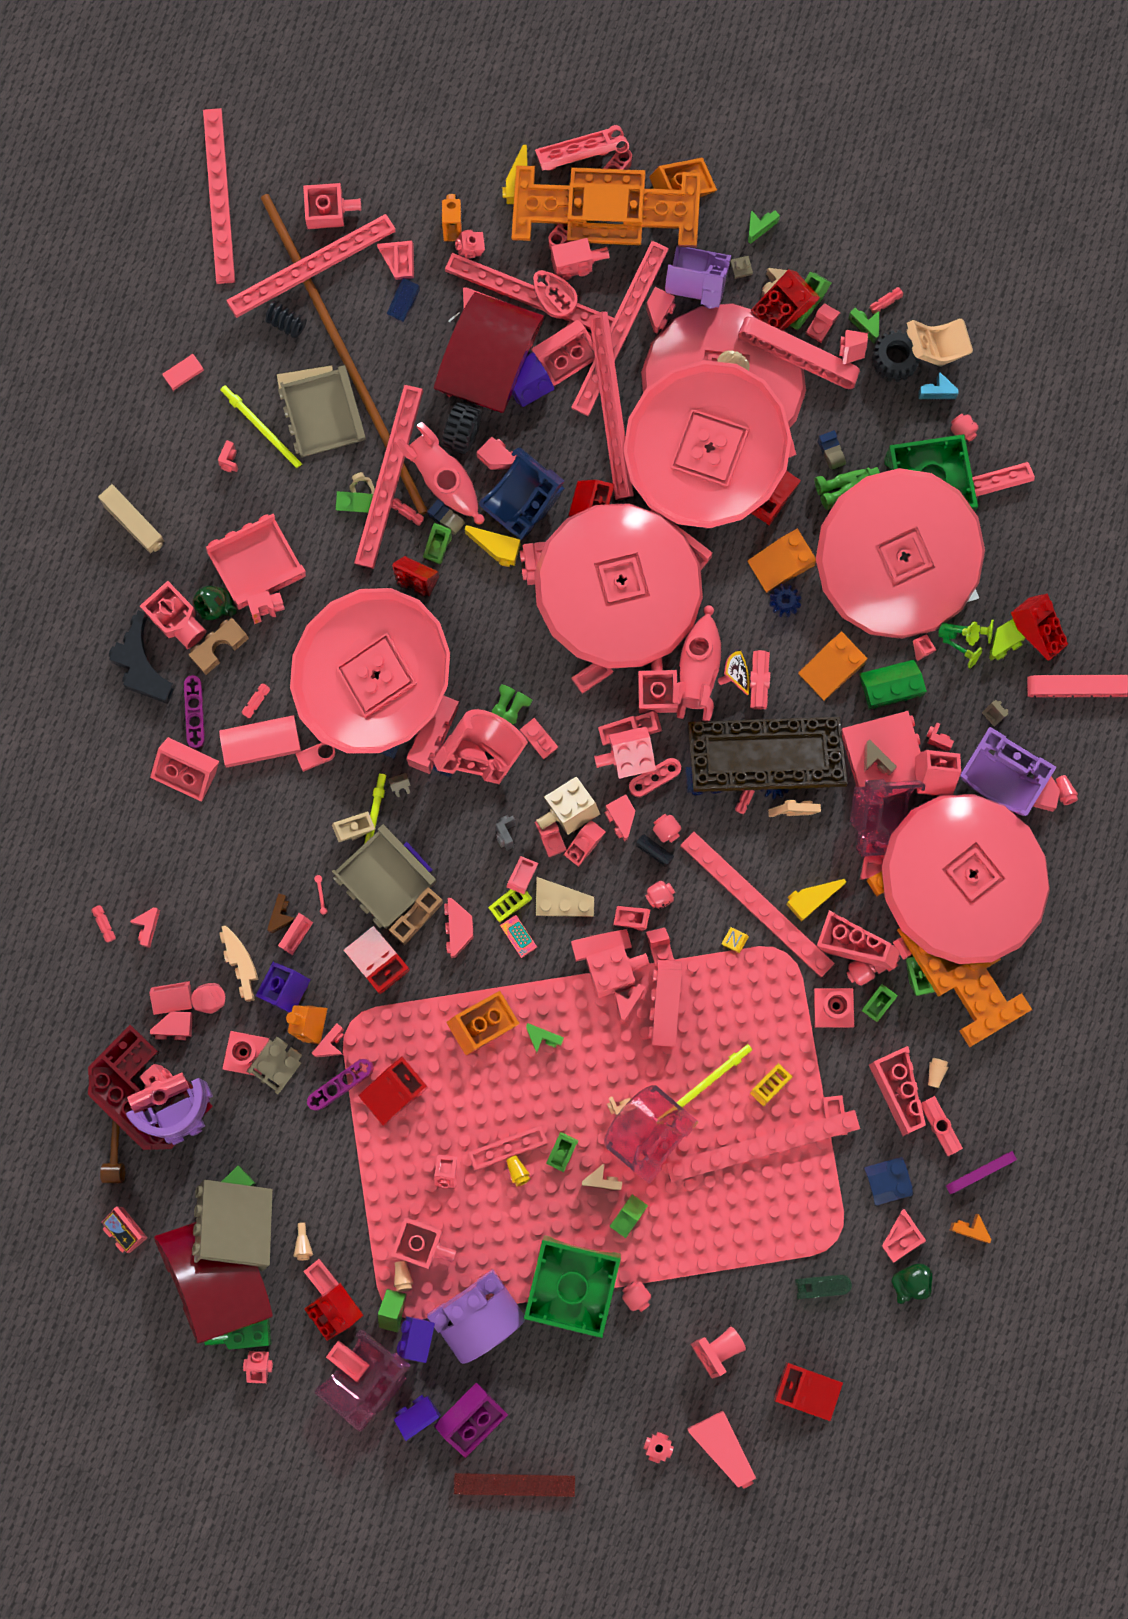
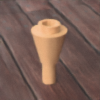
M298 1223V1236L293 1256L297 1257L300 1261L309 1260V1256H312L313 1253L306 1235V1224Z

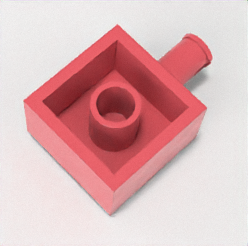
M340 183L303 186L307 229L344 227L343 213L345 211H361L360 198L344 200L342 198Z
M587 238L551 246V261L554 273L565 281L575 275L586 276L589 272H592L594 261L610 258L609 251H607L608 248L604 247L591 251Z
M662 657L651 662V671H638L639 713H649L652 711L656 713H677L678 704L673 703V690L677 683V670H663Z
M646 727L609 735L611 753L594 756L597 768L613 764L619 779L656 770L651 739Z
M623 945L586 956V963L598 998L635 986L633 970L650 965L646 953L629 959Z
M404 1218L391 1256L430 1269L433 1258L436 1257L453 1263L457 1251L440 1245L439 1242L443 1231Z

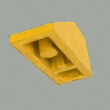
M527 145L522 146L506 178V187H502L503 198L507 199V204H514L516 165L527 166Z
M465 526V534L496 561H499L500 565L506 567L510 565L515 566L521 545L519 539Z
M842 879L805 888L799 893L795 890L787 897L789 901L786 905L802 922L844 886L846 881Z

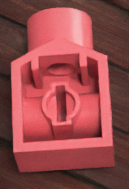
M169 581L163 584L140 605L142 611L168 638L176 637L187 649L195 646L206 634L204 627L195 619L196 611L194 607Z

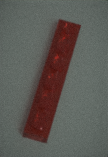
M455 1473L454 1494L575 1497V1475Z

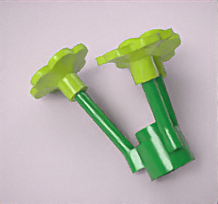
M991 620L988 627L981 628L977 625V622H972L971 626L968 627L942 623L938 636L943 638L944 643L964 653V656L969 658L968 668L971 669L982 654V648L980 647L973 653L969 649L965 650L951 639H955L957 633H961L963 636H966V642L973 646L978 641L980 632V634L987 635L988 643L991 644L994 620Z

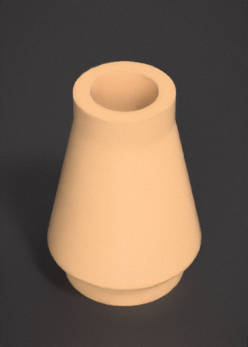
M937 1058L932 1059V1062L929 1064V1086L939 1088L949 1068L947 1067V1061Z
M407 1261L396 1262L394 1278L396 1291L412 1290L414 1283L407 1266Z

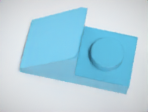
M941 373L937 376V386L925 384L919 390V399H956L958 396V389Z

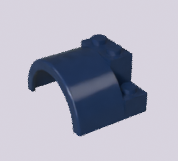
M517 448L511 454L512 456L516 455L510 469L494 489L481 499L479 506L517 538L522 540L528 536L534 525L548 514L565 488L562 487L564 480L551 469L547 470L522 448Z

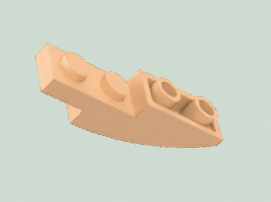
M222 926L223 932H220L222 944L225 943L226 951H224L225 961L229 962L231 966L238 965V968H235L237 979H241L242 986L239 987L241 998H245L246 1002L254 1001L251 981L258 980L253 961L238 937L228 927Z

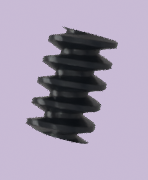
M274 300L266 312V323H272L273 327H278L280 331L284 330L285 334H291L292 338H297L304 330L307 319L301 322V315L294 318L296 314L294 311L289 315V308L282 311L283 305L280 304L276 307L277 301Z

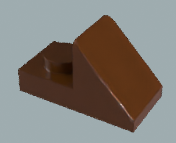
M278 893L267 929L269 933L273 934L292 924L295 920L293 917L283 915V912H287L289 907L286 895Z

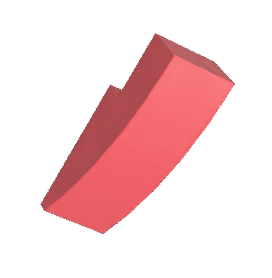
M654 711L636 717L631 716L598 727L603 746L610 745L609 735L642 727L647 728L649 735L662 731L658 714Z
M627 929L571 941L576 962L585 960L586 956L623 945L625 950L632 948Z

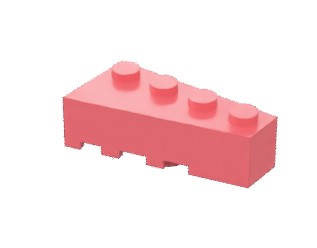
M443 695L434 717L415 736L414 744L406 758L409 766L428 774L431 773L434 766L433 759L444 743L459 708V701Z
M830 910L817 947L826 954L894 969L900 953L891 943L836 915Z
M657 960V970H653V982H656V988L652 989L651 1001L655 1002L654 1008L650 1009V1020H653V1027H649L648 1039H652V1045L676 1047L682 971L681 961Z
M908 1046L869 1064L902 1136L926 1126Z

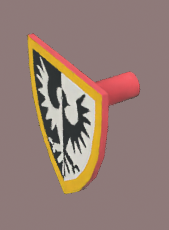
M737 651L728 657L724 671L725 676L718 678V683L723 685L732 681L746 695H749L747 665L742 652Z

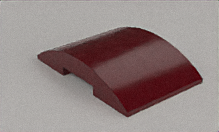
M474 292L465 306L449 340L436 377L434 389L504 414L516 386L519 372L544 320V315Z
M196 1222L154 1236L168 1273H171L183 1302V1310L197 1344L273 1317L258 1266L200 1259L197 1263L194 1262L192 1248L196 1237L193 1236V1228Z

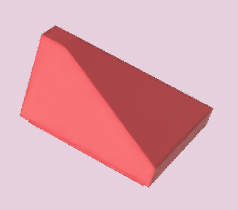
M927 634L913 640L917 661L936 651Z

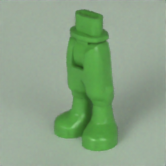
M875 467L840 474L834 479L827 481L823 476L815 477V487L818 495H821L820 500L826 510L832 509L839 496L865 477L879 474L880 472ZM835 488H841L839 491L833 493H826Z
M501 684L499 687L500 700L494 706L491 713L502 717L513 725L517 721L520 709L523 706H530L533 700ZM514 697L510 709L506 712L509 701Z

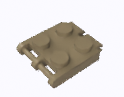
M276 1037L273 1042L271 1040L267 1042L246 1071L258 1077L261 1083H266L273 1088L277 1095L300 1066L301 1062H299V1059L302 1056L292 1047L286 1052L285 1049L288 1044L279 1037ZM254 1068H256L258 1071H260V1072H261L262 1074H264L265 1076L263 1077L262 1075H260L258 1072H256V1071L254 1070ZM268 1078L279 1086L277 1087L273 1083L268 1081Z

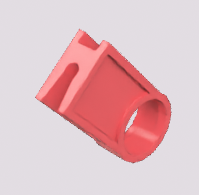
M323 742L296 753L302 771L304 772L331 761L336 753L335 748L332 747L333 753L328 758H322L319 755V749L327 745Z

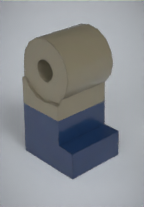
M835 430L820 435L817 442L829 468L833 470L846 465Z
M439 499L428 510V517L439 525L451 529L454 535L465 524L461 517L453 513Z

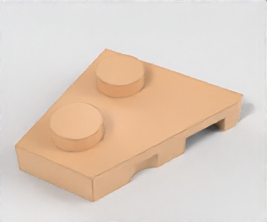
M787 800L783 805L768 809L769 817H775L780 814H787V816L813 815L821 812V804H813V801L796 803V800Z

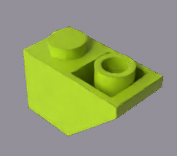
M1013 619L998 627L994 632L989 655L991 661L995 658L1000 660L1007 655L1006 652L1011 648L1015 651L1023 645L1022 642L1025 637L1017 630Z

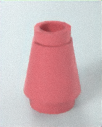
M1067 776L1058 777L1056 784L1060 789V802H1063V805L1076 802L1078 800V793L1067 779Z

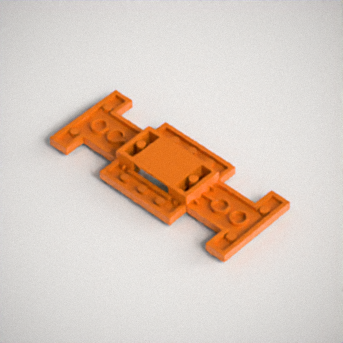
M516 165L512 240L531 241L532 223L568 224L567 242L587 238L589 243L641 245L642 227L679 229L678 247L697 248L701 173L682 172L681 190L645 189V170L571 168L570 186L534 184L535 166ZM587 221L623 222V224L587 223Z
M881 871L867 879L876 897L884 893L883 874ZM900 928L897 930L937 996L939 997L954 988L974 1022L959 1030L969 1047L1032 1010L1022 993L1007 1002L989 974L987 968L1000 961V958L993 962L957 964L927 953L902 932Z

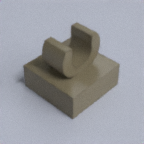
M749 256L730 260L734 279L753 275Z
M997 700L993 701L982 712L994 727L1008 715V709H1004L1000 705L1002 702Z
M406 773L388 779L392 792L395 791L397 797H400L399 790L402 788L406 789L407 794L410 793L409 786L411 785Z

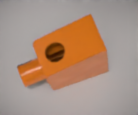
M448 194L446 199L442 200L444 241H455L462 232L461 200L457 199L455 194Z
M294 1005L292 1012H289L286 1016V1021L289 1023L288 1033L302 1042L320 1044L328 1008Z

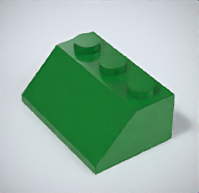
M914 660L859 673L869 710L922 697L927 692L922 673Z

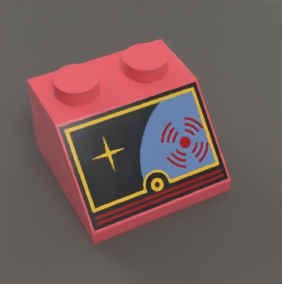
M115 1207L102 1222L105 1226L103 1228L104 1232L109 1237L113 1236L117 1241L115 1245L122 1253L124 1251L126 1253L132 1252L148 1238L123 1207Z

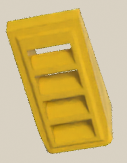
M778 1063L752 1089L750 1094L762 1106H765L792 1076ZM777 1072L784 1080L781 1081L774 1073ZM771 1077L778 1084V1086H776L769 1078ZM764 1083L773 1090L772 1093L764 1086Z

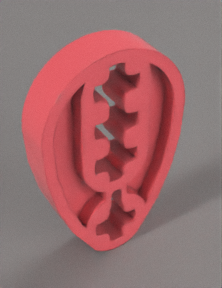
M541 270L534 274L535 293L545 312L557 319L570 316L577 307V293L567 281L553 273ZM545 277L546 285L543 282H539L538 278ZM551 290L553 292L557 291L558 298L561 299L563 297V303L565 305L569 304V310L566 308L562 310V303H556V297L554 295L550 296Z

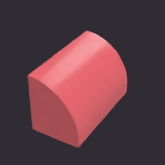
M190 981L152 987L149 992L153 1015L192 1009Z

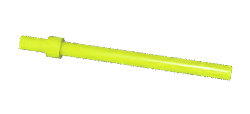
M226 385L221 388L220 391L229 399V403L234 408L237 407L296 468L302 465L285 445L242 403V399L237 394L235 395Z
M379 774L376 788L373 790L372 796H374L370 817L374 827H376L381 799L384 798L385 790H383L386 780L385 774ZM375 830L366 834L364 844L374 836Z
M747 1044L737 1053L734 1052L728 1057L729 1060L657 1118L661 1124L666 1122L731 1067L737 1066L742 1062L741 1059L752 1051V1048Z

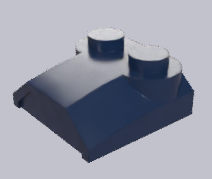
M903 1157L864 1167L875 1206L913 1195L911 1181Z

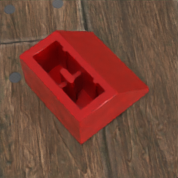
M600 480L577 481L568 517L595 505L611 504L614 484Z
M341 1283L325 1292L304 1308L327 1341L351 1327L363 1316Z

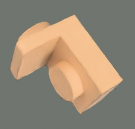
M610 1097V1103L607 1104L610 1113H615L616 1117L638 1108L636 1099L631 1101L630 1098L619 1102L620 1106L617 1107L613 1097Z

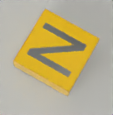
M731 927L722 945L740 953L749 936Z

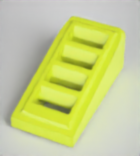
M510 889L488 908L499 923H501L532 900L527 891L525 894L520 893L523 897L520 900L516 894L517 891ZM510 896H512L514 900L517 902L516 905H514L513 902L510 900ZM504 901L510 906V910L503 904ZM499 905L505 914L502 915L496 907Z

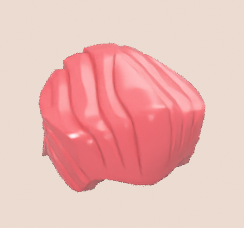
M207 983L199 986L193 992L191 1003L195 1010L212 1014L224 1006L225 993L217 983Z

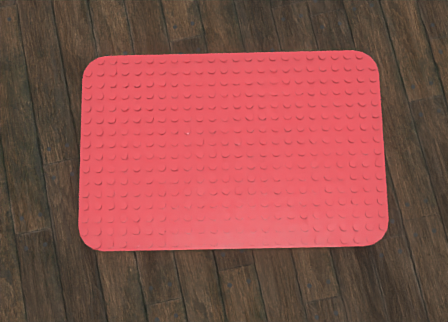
M764 946L744 948L740 953L732 950L675 959L674 961H681L682 970L676 1047L652 1045V1039H648L649 1027H653V1020H650V1009L654 1008L655 1002L651 1001L652 989L656 988V982H653V970H657V968H655L654 963H649L650 965L633 970L635 987L639 983L645 987V990L625 1022L620 1019L615 994L598 998L590 973L377 1006L361 1012L350 1022L344 1034L343 1055L345 1069L360 1059H367L374 1066L373 1073L349 1090L376 1285L381 1300L383 1301L387 1289L396 1291V1287H394L395 1263L405 1261L391 1256L404 1218L443 1231L439 1242L440 1245L457 1251L453 1263L436 1257L433 1258L430 1269L407 1261L414 1284L412 1285V1290L402 1292L406 1294L402 1314L404 1318L406 1316L419 1319L428 1318V1313L441 1304L448 1302L492 1269H494L517 1304L528 1302L544 1235L590 1250L620 1253L621 1260L614 1288L628 1286L633 1281L636 1283H649L810 1257L827 1251L838 1240L844 1226V1208L831 1138L672 1183L666 1163L825 1118L822 1083L804 981L798 964L786 952L775 947ZM631 988L619 991L617 993L622 995L626 999H629L630 997L627 996V994ZM501 991L520 1024L481 1048L465 1055L446 1022L460 1012ZM527 1023L564 1037L562 1045H557L554 1048L545 1044L546 1040H542L538 1053H536L526 1029ZM747 1044L752 1048V1051L741 1059L742 1062L737 1066L731 1067L663 1124L659 1122L657 1118L729 1060L728 1057L734 1052L737 1053ZM403 1056L427 1085L428 1089L385 1125H382L358 1095L389 1066ZM779 1063L792 1078L765 1106H762L750 1092ZM361 1064L362 1068L359 1071H355L354 1069L352 1071L356 1074H358L361 1071L367 1072L366 1068L368 1067V1064ZM777 1072L774 1073L781 1081L784 1080ZM346 1074L349 1085L353 1082V1076ZM770 1077L769 1079H770L776 1086H778V1084ZM764 1083V1086L772 1093L773 1090ZM610 1097H613L617 1107L620 1106L619 1102L630 1098L631 1101L636 1099L638 1108L616 1117L615 1113H610L607 1104L610 1103ZM542 1125L548 1144L517 1155L518 1159L530 1173L529 1182L516 1187L515 1183H512L506 1160L474 1171L468 1152ZM560 1132L578 1140L564 1172L546 1164ZM438 1155L457 1157L454 1187L442 1188L435 1185V1169ZM604 1164L603 1179L606 1180L607 1176L617 1177L618 1181L622 1182L621 1190L582 1186V1181ZM633 1194L647 1204L648 1207L628 1236L624 1238L610 1228V1225ZM494 1294L485 1295L486 1299L489 1300Z

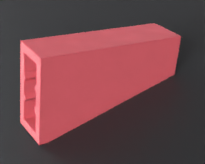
M724 1411L687 1428L692 1437L737 1487L742 1486L744 1489L754 1484L752 1480L756 1479Z

